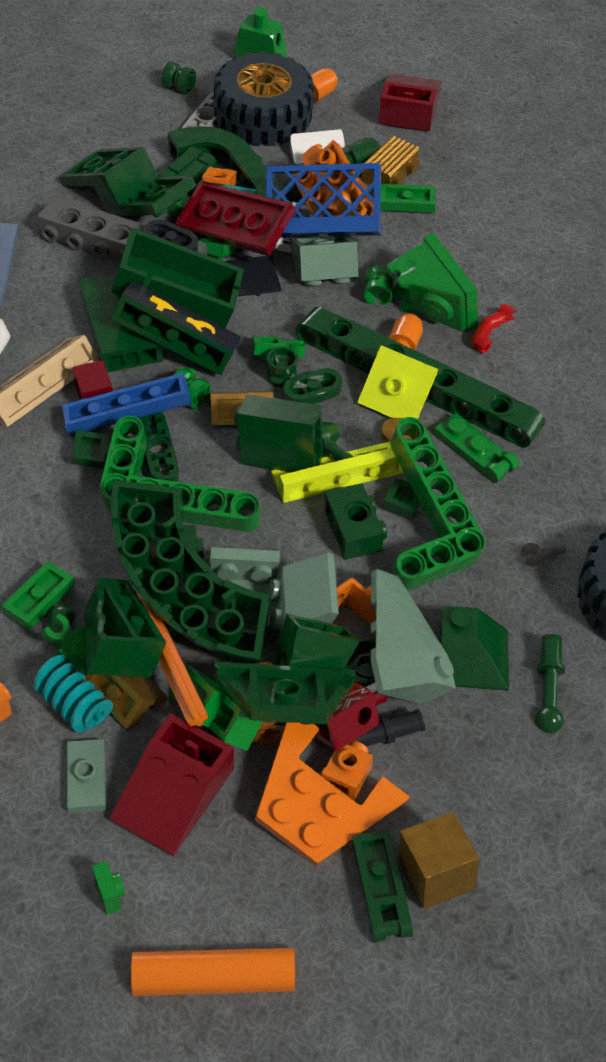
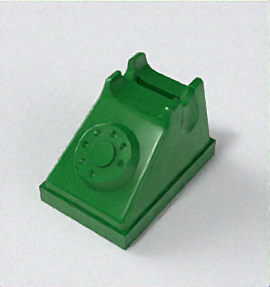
M434 233L423 237V242L387 264L386 268L390 274L397 273V284L393 288V298H401L403 300L398 305L401 311L418 314L459 331L477 329V288Z

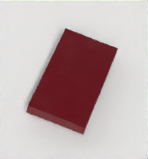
M200 181L176 220L175 225L194 233L197 237L270 256L294 215L296 208L292 203Z

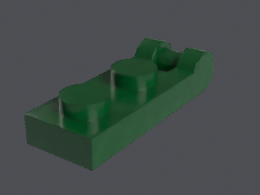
M390 830L352 836L351 843L373 943L385 941L387 936L399 935L400 938L412 937V921ZM394 909L396 918L383 920L381 911Z

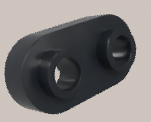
M153 220L145 226L144 231L148 234L198 252L197 236L184 228L166 220Z

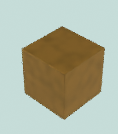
M454 812L400 831L399 862L423 910L476 890L480 858Z

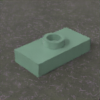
M104 739L67 741L68 813L106 811Z

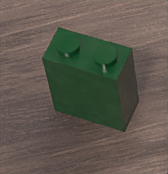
M247 394L242 405L236 408L234 424L238 425L239 430L236 449L240 451L241 464L287 472H295L320 465L323 458L322 405Z

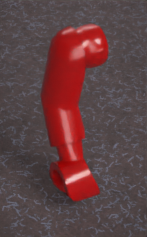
M502 304L497 312L483 318L471 337V346L480 353H486L491 348L492 341L488 337L492 330L500 327L502 323L514 320L515 318L511 314L518 311L507 304Z

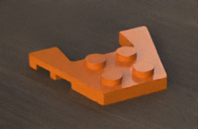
M286 722L254 820L304 859L316 866L352 841V836L360 835L402 806L410 796L382 776L363 804H357L299 759V756L320 728L315 724L304 725Z

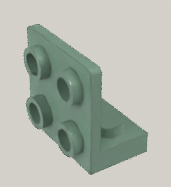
M211 547V571L224 581L227 579L241 587L268 593L270 581L275 579L280 572V551ZM270 600V613L267 631H274L273 629H270V615L273 610L272 600Z

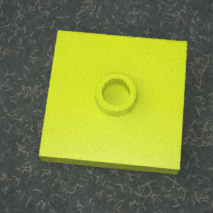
M381 345L357 403L391 418L413 417L418 419L439 369Z

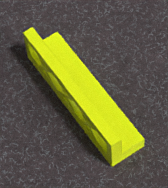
M389 441L348 451L353 456L352 458L336 461L333 457L328 456L322 458L319 466L295 472L275 469L271 470V475L283 503L322 494L325 491L366 483L404 472L391 449V442Z

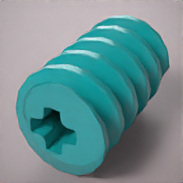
M54 656L38 671L34 680V689L39 695L43 696L46 703L52 705L55 712L61 714L64 721L71 724L74 731L85 733L101 724L109 716L113 709V702L109 699L103 700L104 693L100 690L94 691L95 685L91 681H85V675L82 672H76V666L72 663H67L66 656Z

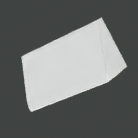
M342 130L291 134L289 149L294 165L303 164V154L316 144H321L324 148L334 140L341 148L345 147Z

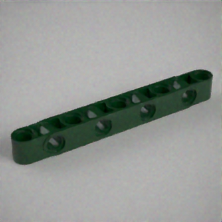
M314 307L296 326V335L300 340H304V343L368 374L381 345L439 369L426 402L451 414L458 413L469 423L521 448L529 447L545 425L543 414L534 407L322 307Z

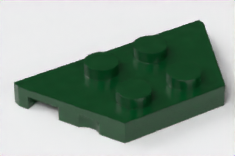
M215 662L214 669L215 679L250 720L267 723L294 722L304 725L326 724L353 687L356 671L351 669Z

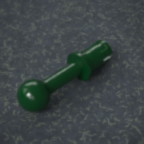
M545 634L542 636L541 663L537 665V672L544 674L543 705L535 715V723L540 730L546 733H555L562 728L564 723L563 715L557 709L558 675L565 673V666L562 664V637L558 634Z

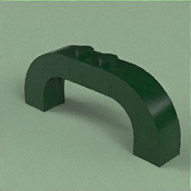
M207 126L186 127L168 132V150L174 160L193 146L201 150L203 154L208 153L214 156L218 164L236 171V180L241 187L255 189L256 195L266 197V167L262 158L256 155L241 137L227 130ZM274 176V187L280 192ZM274 191V199H275V197H276L278 194Z

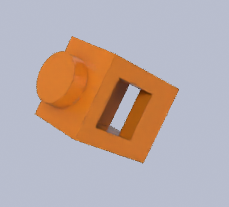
M352 741L343 748L334 751L321 776L353 801H356L372 768L373 755L369 754V750L364 744Z

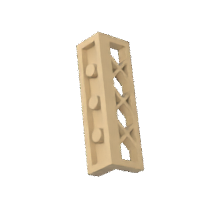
M85 335L67 338L0 385V424L3 427L10 426L73 381L74 366L100 361Z

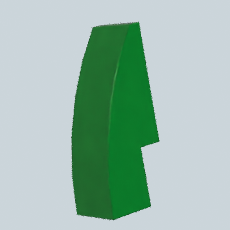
M185 664L188 674L208 713V718L203 721V725L209 727L223 742L248 751L263 721L250 720L220 684L192 666ZM171 690L169 696L178 704Z

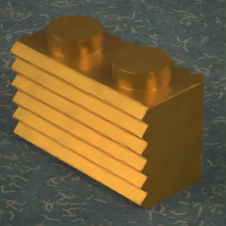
M394 135L364 163L381 164V184L403 185L405 178L410 173H416L419 168V147L405 142L404 139L396 138ZM363 171L362 182L371 185L374 182V171Z

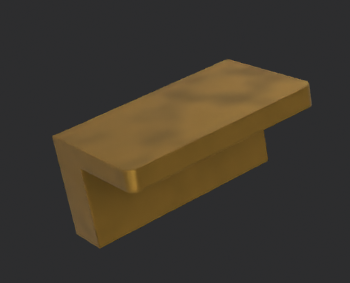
M273 391L210 392L212 425H235V410L238 406L242 405L247 394L273 398Z
M86 674L85 681H91L95 685L94 691L100 690L104 693L103 700L109 699L113 702L111 714L126 729L136 726L149 706L165 704L169 698L149 677L129 678L125 676Z

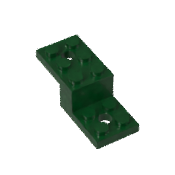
M144 147L96 150L59 176L61 183L65 187L75 186L76 188L90 186L95 188L107 213L121 215V217L136 215L137 217L153 215V217H159L169 210L168 206L184 200L188 196L187 192L196 186L192 176L158 177Z

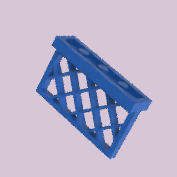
M380 163L266 167V197L274 199L275 191L278 194L275 197L276 200L283 199L285 202L290 203L284 196L295 184L306 193L294 206L296 208L295 213L300 217L291 218L280 238L382 236V224L380 223ZM347 171L356 172L351 176ZM363 171H374V182L365 190L355 179ZM314 172L320 180L308 192L298 181L306 173ZM318 172L327 173L322 177ZM334 172H343L349 179L336 191L326 180ZM286 173L292 181L279 192L274 187V174ZM290 173H298V174H297V176L294 178ZM353 182L363 193L350 205L341 196V193ZM325 183L334 194L322 206L312 195ZM373 189L374 198L369 194ZM366 196L374 203V215L361 216L355 210ZM339 197L349 208L341 216H332L326 209ZM311 198L320 209L312 217H304L298 210ZM353 211L357 216L348 215ZM323 212H325L329 217H319V216H320Z

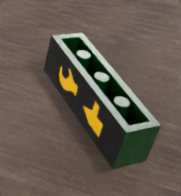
M133 280L123 292L112 316V320L219 375L223 374L241 339L240 335Z

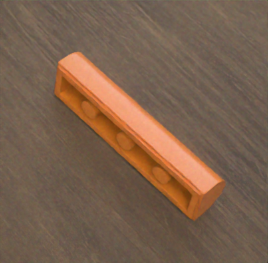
M294 948L132 952V996L295 991Z

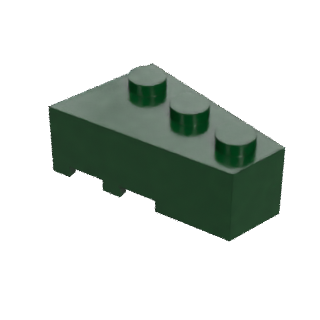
M97 578L85 609L87 674L125 676L129 678L152 677L166 645L165 639L129 580Z

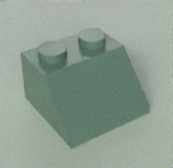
M289 238L296 277L301 281H305V285H319L325 279H333L334 283L350 282V277H358L357 241L352 238Z
M325 553L283 566L277 577L270 581L268 594H270V600L273 601L270 629L274 630L275 644H280L287 613L331 624L339 614L334 554Z

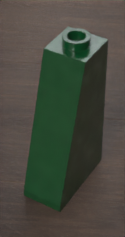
M108 274L79 280L82 304L99 360H103L107 373L163 362L162 345L112 320L121 296L110 292L113 280Z

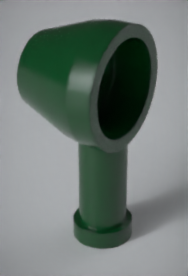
M322 422L323 453L327 452L336 461L352 458L353 456L349 452H345L336 444L340 437L338 427L333 422Z

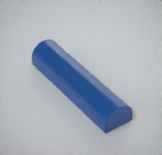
M180 373L63 404L62 409L65 429L69 436L76 435V430L89 432L115 425L124 416L142 418L191 405L192 401L185 375Z

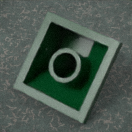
M443 605L439 624V642L452 663L455 686L509 691L508 630L478 608Z

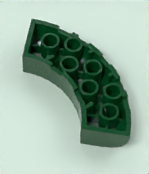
M113 480L111 520L114 540L121 563L143 600L160 619L196 645L234 660L253 664L262 662L270 613V594L241 587L227 579L224 581L210 570V567L200 558L186 537L182 523L183 498L181 488Z

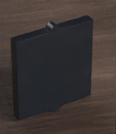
M272 255L260 257L247 256L243 259L226 261V263L244 269L238 297L249 295L261 296V294L282 291Z

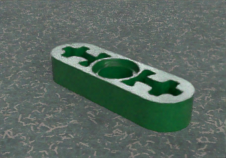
M157 413L139 418L144 426L147 439L144 455L150 478L177 482L179 479V466L166 417L163 413ZM154 422L157 428L156 434L151 433L148 423ZM156 445H162L167 448L165 452L159 454L150 451ZM165 462L166 471L169 475H162L160 463Z

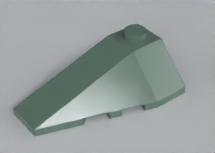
M378 569L372 571L371 605L376 611V621L371 623V633L376 636V647L371 650V664L378 693L422 704L456 689L453 678L454 669L447 653L400 578Z

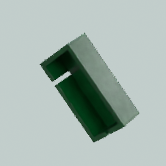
M131 228L110 292L122 296L133 280L226 328L235 309L244 269Z

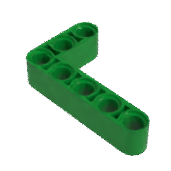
M124 416L116 422L100 483L101 494L109 510H111L110 494L112 493L113 480L181 488L183 500L188 501L186 505H183L182 522L238 531H252L260 525V502L252 493L141 477L140 471L147 446L142 421L135 416ZM128 434H137L133 438H125V436ZM122 462H130L126 467H118ZM216 504L221 506L216 511L206 509L210 505ZM244 509H249L253 511V513L248 516H242L238 514L240 511Z
M406 417L398 422L390 446L438 536V539L404 551L397 558L391 574L398 576L405 588L411 590L472 566L485 548L486 541L426 428L420 420ZM402 435H407L411 437L413 440H408L404 438ZM417 462H422L426 464L427 467H422L418 465ZM431 489H436L443 495H437ZM446 517H452L458 523H452ZM461 545L469 546L473 552L464 550ZM431 556L440 557L444 563H437ZM402 567L412 569L415 575L406 574Z

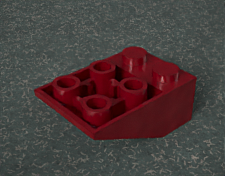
M391 74L385 81L381 94L379 124L430 131L442 81Z
M170 713L147 745L109 818L110 821L174 857L233 772L234 747L195 726H189L186 721Z

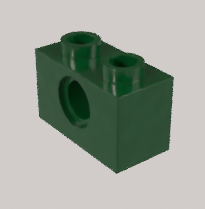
M363 483L325 491L324 512L344 560L381 552L383 540L387 538L386 525L382 519L378 520L375 500L372 495H367Z

